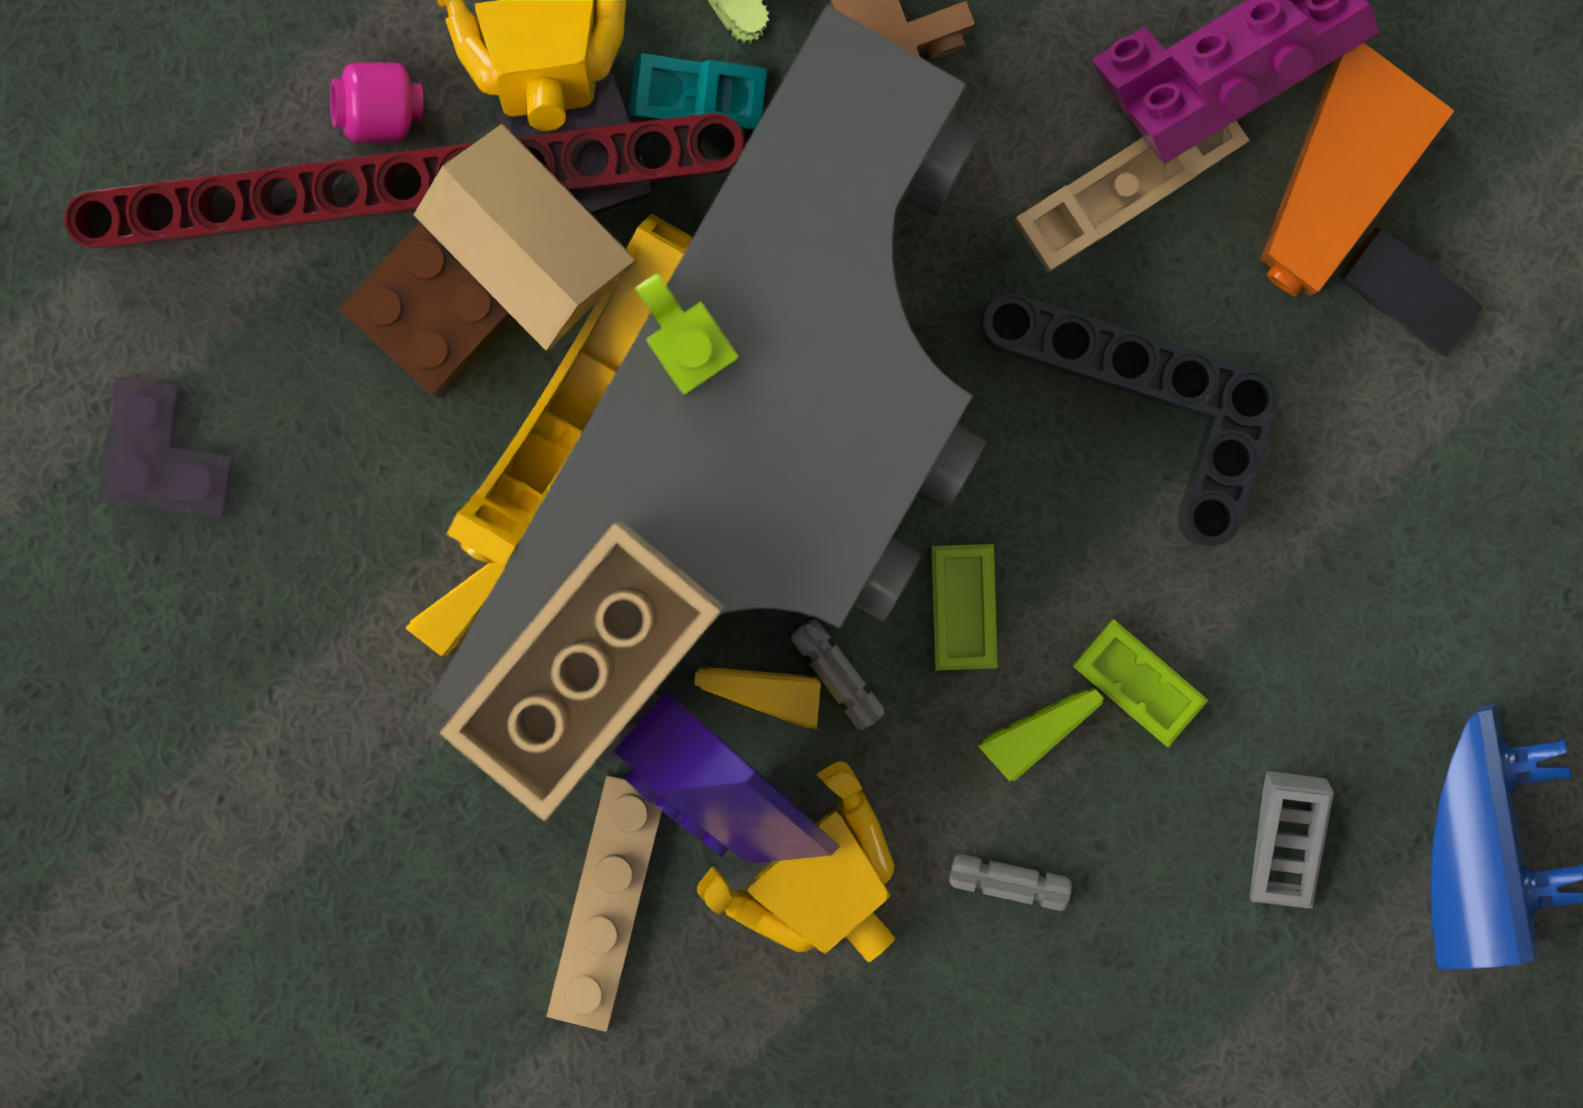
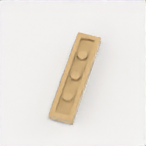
M609 774L606 776L546 1016L605 1032L608 1030L662 814L660 808L655 804H651L621 777Z

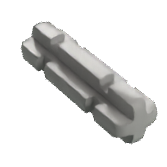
M816 619L807 621L792 633V642L803 657L808 655L813 661L810 663V666L838 704L844 703L848 709L845 713L856 728L860 730L867 729L884 715L883 706L872 692L867 694L863 688L866 685L838 646H831L828 642L830 636L820 622Z
M965 854L955 856L949 876L950 885L954 888L974 892L975 888L983 889L982 893L985 895L1030 905L1035 900L1040 902L1041 907L1057 911L1066 910L1072 891V882L1067 877L1046 873V877L1039 876L1037 870L989 860L988 864H983L980 858Z

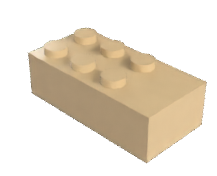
M622 520L616 522L441 730L440 734L545 821L725 606Z

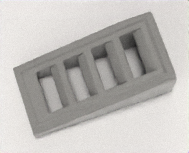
M1266 771L1250 890L1252 902L1313 908L1334 791L1327 779ZM1283 799L1311 802V809L1284 806L1282 802ZM1279 821L1309 824L1308 833L1300 834L1278 831ZM1274 846L1305 850L1304 860L1273 856ZM1270 870L1302 874L1301 885L1268 881Z

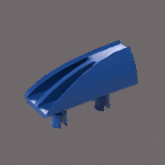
M1497 703L1482 705L1479 711L1467 721L1452 755L1440 796L1433 836L1430 880L1432 930L1437 969L1491 968L1532 962L1535 960L1539 948L1534 916H1537V909L1583 903V888L1560 887L1583 880V864L1530 872L1529 866H1525L1512 792L1516 791L1515 785L1557 779H1572L1571 765L1538 763L1539 761L1567 753L1566 739L1509 748L1508 743L1503 742Z

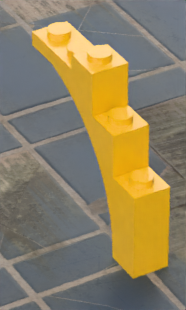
M653 214L637 227L626 248L637 261L597 301L568 353L522 427L480 488L454 518L447 535L461 542V547L467 554L483 562H496L503 567L506 566L651 313L635 288L657 273L665 285H667L694 237Z

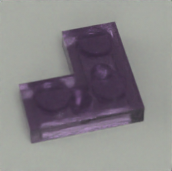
M115 377L99 501L225 518L234 456L172 448L180 386Z

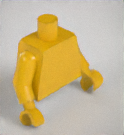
M437 0L440 9L447 8L449 17L445 19L457 56L481 92L488 95H498L504 114L511 117L528 115L529 124L540 131L558 129L566 121L565 110L587 107L593 102L595 83L608 76L624 37L626 0H597V2L595 0L489 1L475 3L477 19L466 7L465 0Z
M839 761L816 774L839 798L838 809L833 807L815 823L840 846L832 856L772 861L747 884V891L731 889L723 875L716 867L712 866L699 882L697 893L705 901L706 905L718 915L725 911L726 915L795 952L804 953L816 947L819 951L826 954L846 937L867 962H871L896 939L874 913L890 897V892L885 884L894 873V862L879 820L865 794L861 791L863 790L861 784L846 762Z

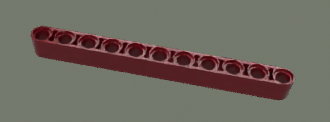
M715 113L518 137V140L528 150L536 149L542 153L546 161V168L569 192L726 173L732 171L748 143L745 131L735 120L724 114ZM716 126L730 129L735 139L732 153L721 161L708 160L701 149V141L704 134L710 128ZM663 134L670 141L672 147L671 157L663 167L648 169L641 162L639 156L640 146L648 136ZM601 142L607 148L609 154L608 165L600 175L587 177L579 169L577 163L578 154L586 144ZM474 143L92 190L78 194L69 202L65 210L64 224L67 233L76 243L84 247L114 249L415 212L441 167ZM413 165L420 173L421 187L414 197L403 200L395 193L393 178L401 167ZM349 172L357 179L359 195L355 202L343 208L333 198L332 185L341 174ZM288 180L296 189L297 202L289 213L281 215L272 206L271 193L279 182ZM226 188L234 197L235 210L227 221L219 222L211 213L210 201L219 189ZM160 196H165L172 204L173 218L166 228L159 230L152 224L149 212L153 201ZM102 203L110 210L112 225L104 236L97 237L90 229L89 215L93 208Z

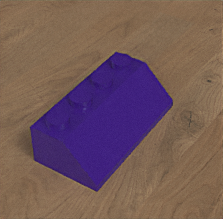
M668 692L664 694L613 751L631 768L623 778L651 804H655L674 822L681 824L696 839L704 842L721 858L730 849L743 861L750 864L832 856L840 847L762 774Z

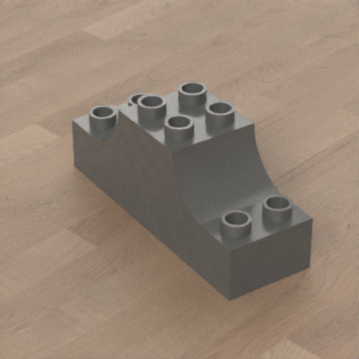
M826 5L666 285L684 313L702 302L739 358L683 395L645 340L661 329L653 314H649L431 695L429 702L455 715L612 525L621 520L725 606L719 614L751 608H775L817 617L840 628L850 609L855 605L881 621L886 619L922 556V553L892 537L916 495L941 510L944 506L949 508L987 442V439L957 423L972 395L954 384L943 374L921 348L903 312L893 267V226L906 200L936 217L968 162L973 148L981 135L954 119L966 86L965 83L831 6ZM652 693L597 760L617 771L624 761L613 751L661 697Z

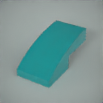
M644 53L634 56L628 118L652 121L715 113L724 114L732 118L744 131H755L763 115L767 69L714 60L696 62ZM716 126V127H715V128H725V129H728V128L723 127V126Z

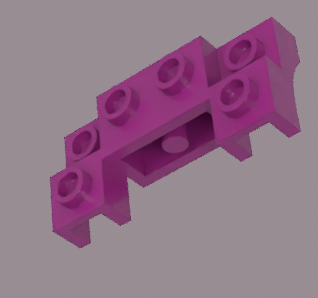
M1247 0L1166 50L1143 27L1130 36L1117 40L1110 48L1092 58L1091 61L1106 92L1130 118L1150 149L1166 164L1374 37L1380 31L1371 6L1366 0Z

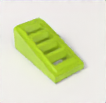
M1094 688L1082 689L982 737L981 741L976 744L1009 782L1011 780L1016 781L1103 704L1102 700L1104 698Z

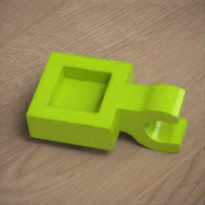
M658 273L635 288L661 326L659 331L645 340L683 395L739 358L702 302L684 313Z

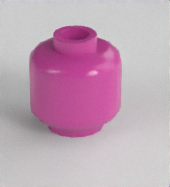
M352 62L344 67L341 78H332L330 112L333 128H342L345 137L351 142H403L408 136L411 122L422 121L424 109L422 86L420 83H410L409 74L400 63Z

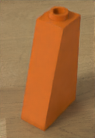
M1365 43L1360 44L1334 60L1260 258L1261 261L1271 267L1266 274L1267 278L1293 297H1296L1300 291H1303L1308 296L1320 291L1454 112L1452 108Z

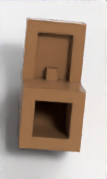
M830 0L832 8L920 57L919 53L928 50L930 58L937 59L964 48L966 44L963 37L972 34L975 26L967 1L907 23L899 0Z

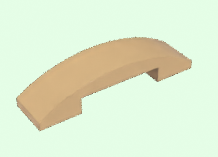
M1234 121L1164 164L1142 137L1070 185L1064 186L1028 209L1013 221L1046 271L1050 272L1132 220L1250 140L1238 122Z

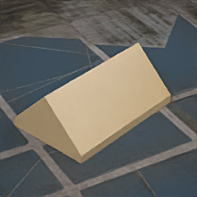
M503 124L442 166L414 213V216L546 351H549L637 261Z

